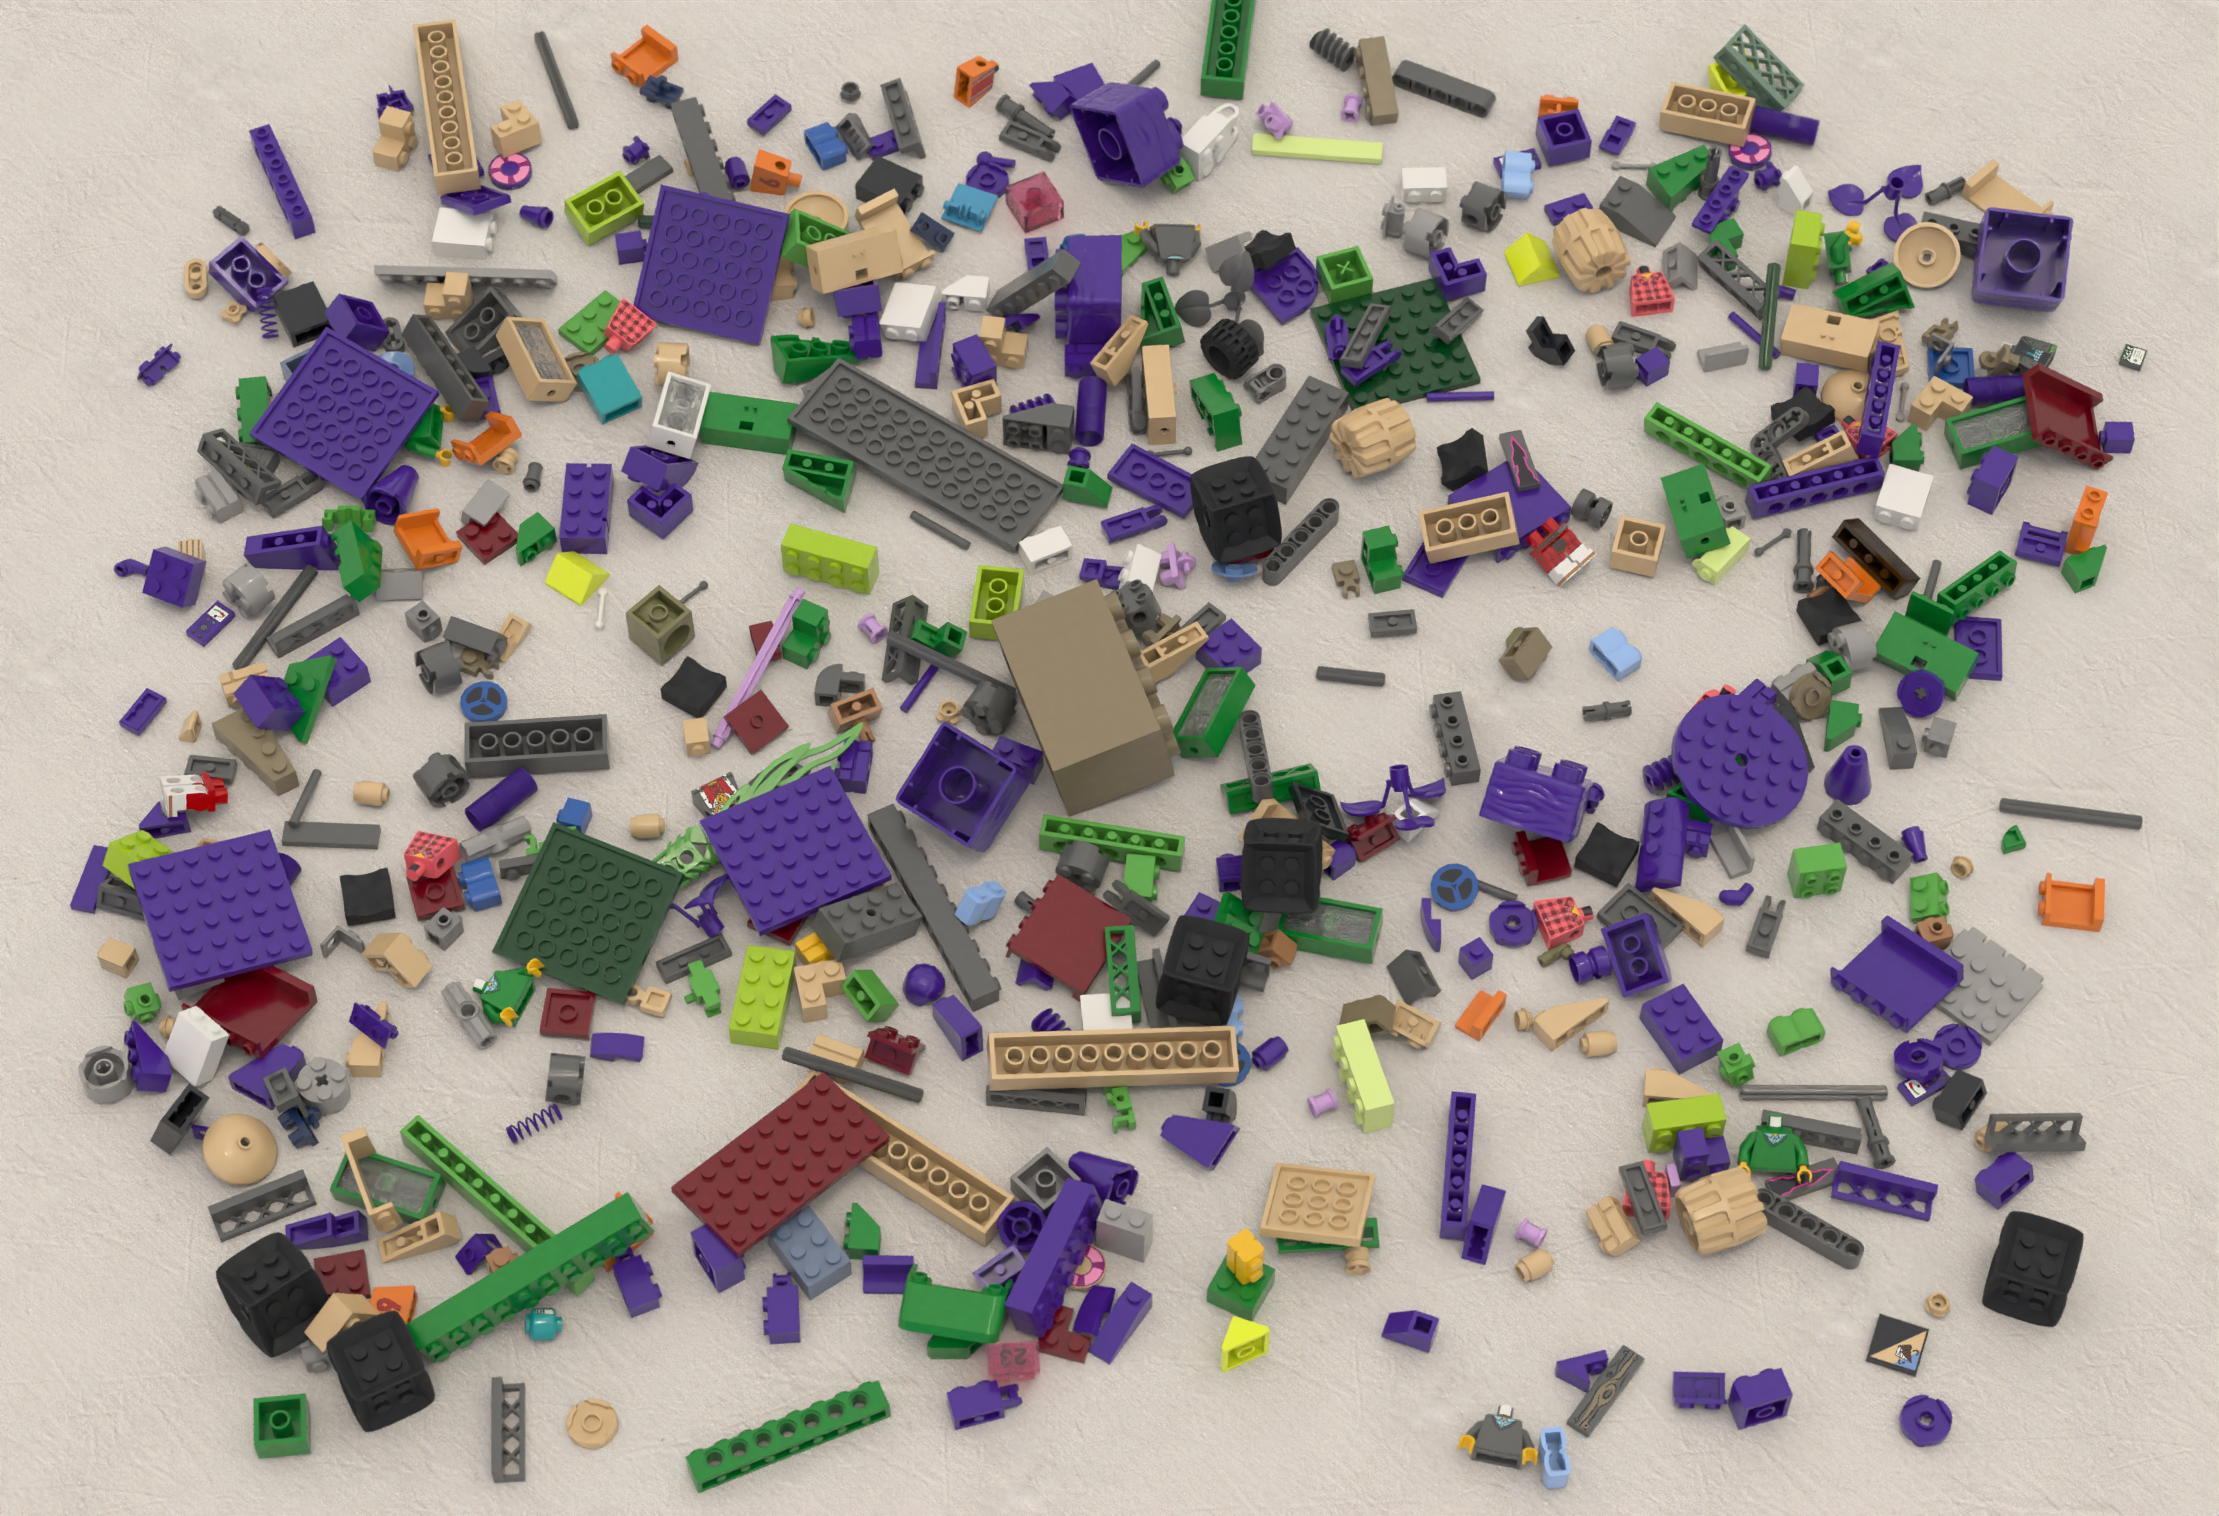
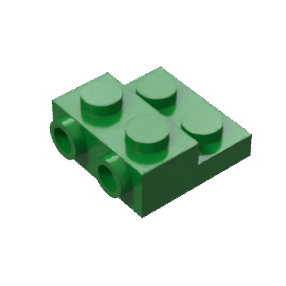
M1230 892L1223 893L1214 921L1235 926L1247 932L1250 936L1248 952L1258 953L1263 937L1259 929L1264 913L1244 909L1240 898Z

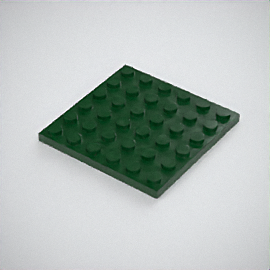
M1434 278L1310 309V315L1328 355L1325 323H1330L1334 315H1340L1344 319V323H1348L1350 341L1370 303L1391 306L1392 312L1374 346L1390 340L1393 343V347L1385 355L1395 349H1399L1402 352V356L1397 361L1389 364L1359 385L1354 386L1341 373L1342 366H1340V360H1330L1342 390L1349 392L1348 404L1351 411L1385 398L1402 404L1426 398L1427 393L1450 392L1480 384L1481 378L1462 335L1460 334L1448 345L1431 332L1434 325L1450 312L1446 299L1443 298Z
M553 822L492 953L524 967L527 966L530 960L537 958L544 964V967L538 969L542 974L625 1006L685 875L680 871Z

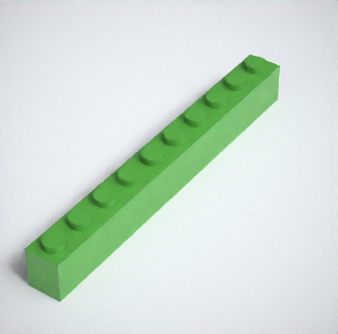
M419 1115L400 1130L403 1145L434 1172L441 1174L446 1183L525 1252L556 1235ZM593 1269L584 1273L580 1280L573 1283L569 1282L564 1286L576 1297L579 1296L595 1281Z

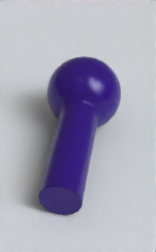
M987 151L980 152L976 159L977 164L986 165L985 162H992L1007 168H1015L1016 166L1015 160L993 157Z

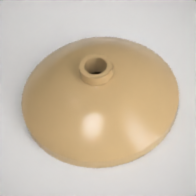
M824 191L802 193L794 197L784 209V213L788 214L794 208L844 230L847 228L849 221L848 209L839 197Z
M1924 222L1909 227L1900 235L1895 244L1893 257L1895 266L1901 271L1907 283L1919 288H1934L1952 278L1958 269L1961 252L1956 237L1949 229L1937 223ZM1930 255L1931 260L1926 262L1923 260V256Z
M1843 370L1835 373L1825 382L1821 393V400L1823 403L1835 408V420L1842 422L1848 415L1856 421L1862 419L1869 373L1857 370Z
M236 1113L225 1115L212 1123L204 1135L202 1153L207 1167L217 1178L232 1185L246 1186L261 1181L269 1174L277 1158V1145L272 1132L263 1122L253 1116ZM240 1141H246L248 1146H243Z

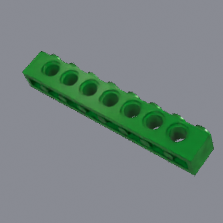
M878 1380L864 1382L854 1390L839 1392L834 1398L814 1402L809 1408L801 1411L794 1410L779 1420H769L761 1427L753 1430H744L738 1436L731 1439H721L706 1449H696L686 1456L687 1467L699 1494L891 1417L890 1405ZM857 1403L865 1404L863 1408L854 1407ZM835 1412L842 1414L838 1418L830 1417V1415ZM809 1422L818 1423L817 1426L812 1428L806 1426ZM787 1431L794 1433L790 1437L782 1436V1434ZM762 1441L769 1442V1445L765 1447L758 1446ZM737 1451L746 1452L743 1456L739 1457L733 1455ZM714 1460L721 1461L718 1466L709 1465Z

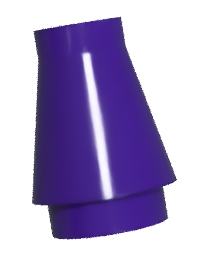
M523 205L519 213L521 218H525L540 228L549 227L554 217L553 211L548 207Z
M1919 826L1903 830L1901 832V841L1906 849L1913 853L1914 863L1926 861L1928 857L1926 854L1924 831L1920 830Z

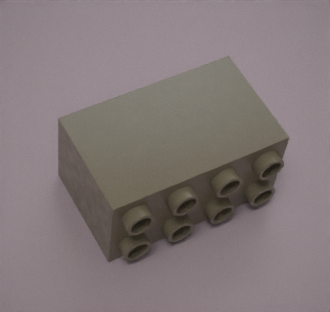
M1097 579L991 620L1007 667L1069 817L1175 776L1170 758L1181 754L1173 734L1174 729L1164 704H1160L1156 694L1158 693L1150 670L1148 666H1144L1132 629H1128L1124 619L1126 617L1116 592L1104 596Z

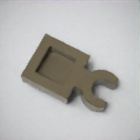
M1948 318L1942 319L1940 326L1934 324L1922 334V343L1928 344L1932 332L1950 341L1953 338V333L1958 331V321L1949 324ZM1934 341L1937 347L1942 348L1944 346L1941 342Z
M1355 560L1332 563V572L1337 587L1343 586V598L1348 599V591H1354L1356 597H1359L1360 587L1357 583L1360 582V577Z
M465 647L459 656L463 666V671L461 672L477 677L479 672H481L485 678L492 680L494 678L493 672L488 670L491 668L499 670L500 668L497 661L490 663L487 661L486 654Z

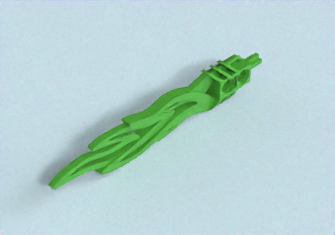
M863 722L858 723L847 732L824 745L809 749L811 743H806L785 753L766 767L750 788L749 783L737 790L719 812L728 809L738 797L739 802L735 805L775 789V787L778 788L800 779L815 767L836 759L857 738L863 727ZM848 739L837 751L808 763L792 776L781 781L800 761L825 752ZM835 763L830 765L833 771L836 767ZM780 766L761 784V782L770 772H772L776 767ZM700 824L688 827L684 836L681 837L680 833L675 843L671 845L670 841L667 844V849L652 860L658 862L666 856L659 864L684 873L685 877L679 890L689 882L698 881L701 878L698 875L708 873L710 871L709 867H715L720 863ZM693 845L706 846L704 858ZM688 854L692 857L693 861L690 864H684L681 862L680 856Z

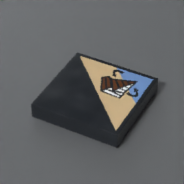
M1879 1314L1866 1361L1915 1377L1929 1329Z

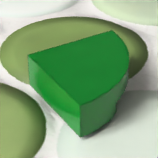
M2017 825L2010 827L2002 839L2001 849L2003 855L2026 847V842Z

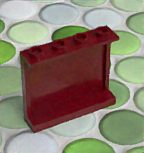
M2039 363L2022 374L2034 441L2096 470L2114 459L2113 456L2100 450L2093 408L2104 401L2102 393Z
M1058 874L1054 881L1049 879L1042 890L1045 893L1042 899L1037 897L1032 904L1030 910L1033 912L1030 917L1025 915L1020 922L1018 928L1021 930L1017 936L1012 934L1008 940L1006 947L1009 949L1006 957L1009 958L1012 953L1072 989L1074 991L1072 998L1080 1002V995L1086 994L1107 962L1105 927L1130 925L1132 919ZM1124 933L1110 934L1111 941L1118 945Z
M270 966L224 978L225 982L213 986L194 1006L201 1009L229 1034L227 1045L235 1046L245 1054L253 1055L262 1060L318 1001L313 985L275 966ZM185 1003L181 1005L182 1010L191 1008V1006Z

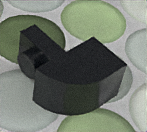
M1537 316L1526 330L1532 342L1528 347L1531 353L1550 365L1564 366L1575 352L1567 334L1553 333L1544 316Z
M475 346L457 354L474 379L488 376L493 378L494 374L500 373L509 367L502 348L484 357L480 355Z
M1206 1086L1202 1110L1207 1113L1206 1120L1232 1124V1121L1236 1119L1237 1112L1236 1094L1230 1089Z

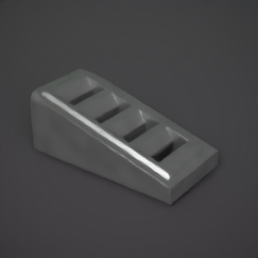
M848 113L836 125L835 128L857 160H860L874 146L861 119L856 113ZM865 143V146L859 150V147Z

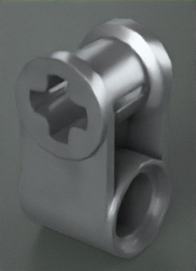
M1271 364L1262 371L1249 376L1245 380L1243 387L1252 393L1256 403H1263L1286 388V369L1281 364Z

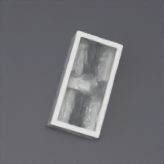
M668 371L646 446L690 459L711 384Z

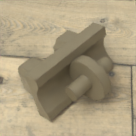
M2004 344L1997 353L1984 351L1979 355L1980 367L1987 369V376L2009 375L2010 369L2014 371L2018 367L2019 356L2010 353V345Z
M1162 613L1156 623V627L1160 631L1157 633L1151 628L1144 631L1142 641L1147 646H1151L1174 634L1180 628L1179 622L1181 617L1176 614L1171 618Z

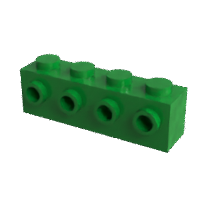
M1999 550L1940 591L1936 602L1954 610L1951 625L1960 619L1963 620L1974 609H1979L1984 602L1996 597L2004 588L2010 587L2016 579L2017 561Z

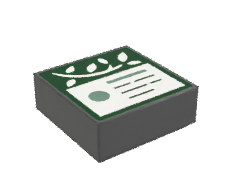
M2126 344L2118 365L2140 371L2148 350Z

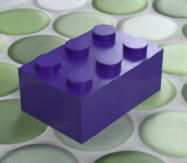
M1684 983L1642 1004L1639 1019L1679 1075L1717 1056V1052L1721 1051L1724 1039Z

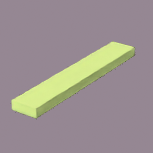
M1254 133L1252 155L1381 164L1383 143L1285 135L1280 140L1272 134Z

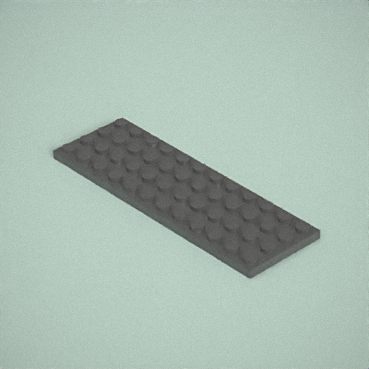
M840 358L834 362L787 418V423L1014 553L1019 548V542L1028 537L1063 493V484Z

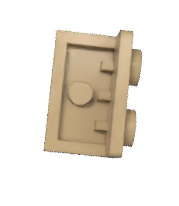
M1397 1000L1395 1003L1396 1011L1392 1032H1389V1034L1397 1038L1401 1034L1409 1038L1406 1043L1417 1049L1423 1046L1428 1049L1442 1023Z

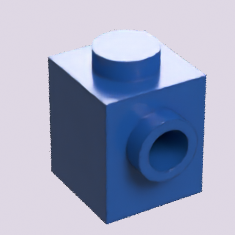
M568 797L564 808L560 809L557 814L556 822L565 827L576 826L580 833L585 834L593 816L591 803Z

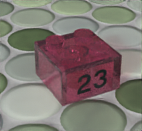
M1045 171L1005 186L1006 205L1024 233L1064 218V201Z
M1038 1341L987 1344L988 1377H994V1380L1000 1382L1009 1381V1376H1019V1380H1034L1035 1375L1040 1374Z

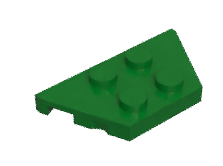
M324 656L291 663L288 666L284 681L287 683V688L291 694L299 700V705L304 711L303 715L290 728L300 742L308 743L337 660L336 657Z

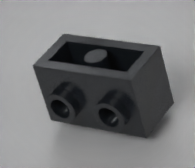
M1957 1069L1954 1075L1946 1081L1945 1088L1941 1094L1933 1101L1932 1108L1936 1120L1963 1130L1987 1094L1983 1079Z

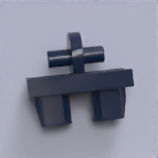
M649 75L645 85L640 88L639 92L647 97V101L665 103L666 108L672 110L671 103L679 101L684 93V88L667 82L666 76L660 75L656 78Z
M923 212L919 214L916 222L910 229L911 232L944 252L955 234Z
M294 1106L277 1118L286 1131L297 1125L298 1129L288 1135L291 1143L297 1149L307 1143H310L313 1147L319 1143L310 1128V1125L314 1129L320 1126L318 1121L321 1119L322 1113L318 1108L310 1109L309 1106H305L309 1114L305 1118L300 1109Z

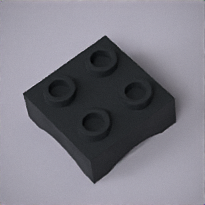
M1267 230L1259 231L1255 238L1248 245L1244 246L1252 259L1254 268L1261 270L1272 268L1274 263L1287 258L1289 253L1296 249L1291 233L1286 232L1278 236L1271 234Z
M1807 386L1802 388L1791 399L1775 403L1771 406V419L1773 421L1793 407H1800L1809 414L1808 424L1792 436L1799 442L1835 423V408L1820 401Z
M1471 428L1459 439L1436 447L1442 465L1441 484L1451 491L1488 473L1484 437L1475 429Z
M1834 587L1816 597L1801 599L1797 604L1796 612L1818 646L1828 643L1827 634L1831 633L1834 628L1861 621L1847 600Z
M687 656L675 675L660 690L664 701L696 718H702L727 688L726 676L706 669Z
M1597 822L1586 843L1575 857L1574 867L1617 888L1636 857L1640 842L1620 836L1605 825Z
M388 867L363 875L347 874L340 876L344 912L348 926L396 918Z

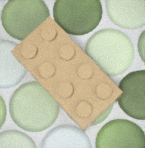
M1671 82L1660 112V130L1744 147L1755 111L1756 98Z
M1509 492L1418 511L1425 550L1430 564L1520 544Z

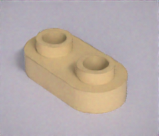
M191 259L184 266L185 291L193 299L202 298L208 292V270L206 263L201 259Z

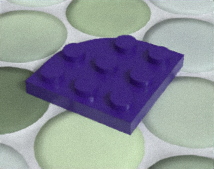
M1296 247L1295 250L1289 253L1287 258L1274 263L1272 268L1268 270L1255 269L1254 283L1250 289L1282 325L1304 313L1313 304L1318 293V274L1312 262Z

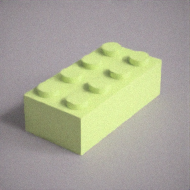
M1365 1019L1336 1026L1335 1036H1332L1334 1048H1331L1334 1062L1339 1063L1340 1080L1342 1084L1346 1083L1348 1088L1346 1090L1348 1103L1354 1105L1355 1111H1353L1356 1125H1361L1363 1134L1392 1127L1394 1100Z

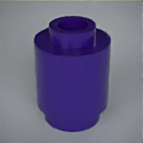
M739 157L729 158L725 162L724 170L728 176L730 187L733 189H743L750 183L745 162Z
M1279 1036L1270 1037L1252 1051L1253 1057L1251 1060L1259 1070L1268 1071L1285 1058L1289 1049L1284 1040Z

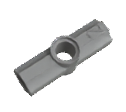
M521 816L502 825L497 824L482 830L481 834L459 842L461 856L466 862H469L488 853L493 854L508 848L509 844L522 840L526 835H531L532 828L525 816Z
M451 982L446 985L441 994L459 1019L461 1027L468 1032L479 1049H486L491 1046L497 1039V1035L480 1012L478 1004L471 999L460 982ZM469 1013H472V1014H473L472 1016H469V1017H466V1016H465V1015H467V1014H469Z

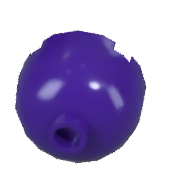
M1027 1200L1012 1203L1003 1210L998 1219L997 1228L999 1229L1002 1242L1007 1247L1014 1244L1020 1252L1032 1250L1047 1219V1215L1034 1202Z

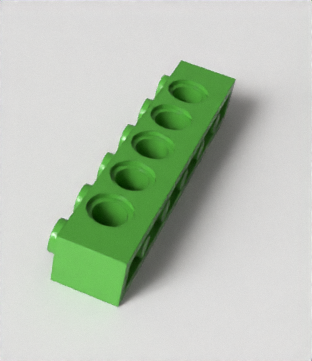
M1658 402L1654 404L1644 418V432L1699 463H1704L1708 468L1746 489L1750 485L1771 480L1772 465Z
M1043 814L1039 832V849L1062 853L1066 842L1069 841L1070 845L1073 844L1074 840L1097 846L1099 848L1098 852L1103 856L1105 853L1108 854L1111 861L1126 863L1127 854L1156 856L1155 865H1160L1162 869L1181 871L1185 852V836Z

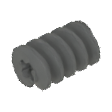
M1329 28L1317 32L1310 40V49L1315 50L1317 54H1321L1331 64L1334 63V66L1340 68L1343 72L1347 71L1354 61L1355 47L1349 48L1350 43H1343V38H1337L1336 33L1330 34Z

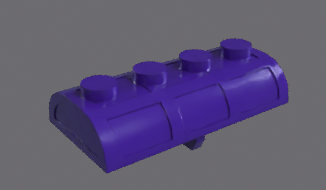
M1673 797L1649 801L1644 806L1635 888L1641 893L1649 892L1654 887L1667 889L1681 886L1690 807L1682 799Z

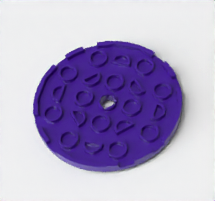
M1726 694L1713 696L1695 705L1684 716L1675 730L1671 746L1675 775L1678 774L1683 785L1681 789L1688 799L1706 811L1705 815L1730 827H1739V829H1760L1763 826L1775 824L1784 819L1802 799L1808 780V762L1803 744L1790 723L1767 704L1742 695ZM1740 756L1746 765H1738L1735 757Z

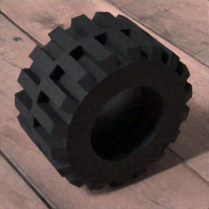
M1221 319L1200 339V347L1208 363L1228 379H1239L1259 360V349L1254 339L1247 330L1233 320Z

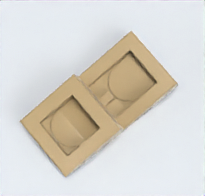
M511 612L498 632L508 638L506 650L500 656V660L503 662L512 655L532 626V624Z

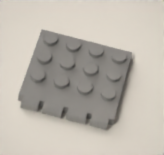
M1972 927L1969 931L1964 928L1943 951L1964 965V979L1935 1007L1960 1026L1972 1028L1979 1035L1980 1040L1990 1047L2042 990L2043 984L2041 982L2044 977L2032 968H2029L2026 972L2023 971L2026 964L2011 953L2005 958L2004 955L2007 950L1990 939L1987 943H1984L1987 936L1976 928Z

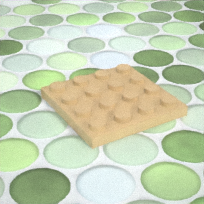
M1276 1163L1260 1225V1236L1360 1247L1376 1174Z

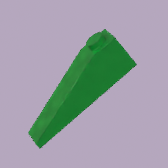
M792 334L770 337L774 371L782 383L792 384L816 378L828 370L838 358L851 365L867 360H858L856 358L855 351L851 352L850 341L833 340L832 343L820 341V338L812 337L811 341L799 339V335Z

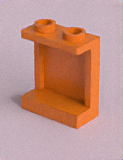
M648 25L641 29L642 38L620 55L616 52L610 54L613 70L616 73H621L631 84H636L640 88L645 85L649 75L657 78L678 61L677 46Z
M490 411L485 415L490 428L469 443L456 439L450 441L453 446V454L458 460L482 466L523 436L513 417Z
M2086 485L2064 552L2078 555L2090 548L2108 492Z
M438 508L405 513L397 517L393 532L416 570L457 563L463 546L459 540L452 542L449 540L438 522L440 515Z
M1829 551L1815 567L1845 599L1868 604L1881 589V585L1852 557H1848L1843 562L1834 552Z
M2047 873L2044 881H2040L2039 895H2042V901H2039L2038 915L2042 916L2041 925L2100 932L2104 922L2105 879L2095 878L2093 885L2055 881L2052 880V873Z

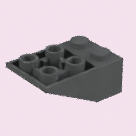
M1050 403L1004 415L1002 418L1004 446L1026 448L1034 451H1048L1056 454H1069L1074 437V406Z

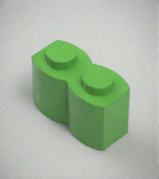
M1799 1008L1791 1016L1783 1017L1780 1015L1771 1019L1766 1033L1779 1056L1793 1053L1800 1048H1806L1821 1042L1826 1031L1813 1008Z

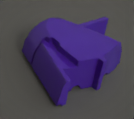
M389 85L390 94H376L379 106L377 108L379 119L387 106L408 112L414 110V106L408 99L404 89L393 91Z

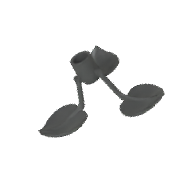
M1243 251L1229 257L1221 264L1219 268L1220 279L1224 285L1231 286V291L1225 295L1224 299L1209 304V296L1202 290L1189 291L1178 299L1175 311L1187 324L1194 327L1205 325L1211 319L1210 308L1225 304L1230 310L1236 309L1235 322L1239 324L1240 311H1242L1241 305L1246 300L1244 292L1248 291L1254 283V266L1248 251ZM1243 320L1240 325L1254 339L1260 356L1263 355L1264 332L1262 327L1254 320Z

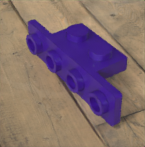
M1730 165L1692 221L1691 226L1711 234L1717 224L1729 220L1731 213H1735L1739 208V192L1748 179L1749 173Z

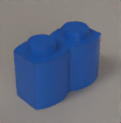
M828 122L804 130V141L822 170L846 162L848 149L845 142L839 140L838 132L834 126L831 127Z
M488 856L460 864L462 872L458 873L461 887L466 885L468 890L464 892L467 906L472 905L475 912L502 904L499 888Z

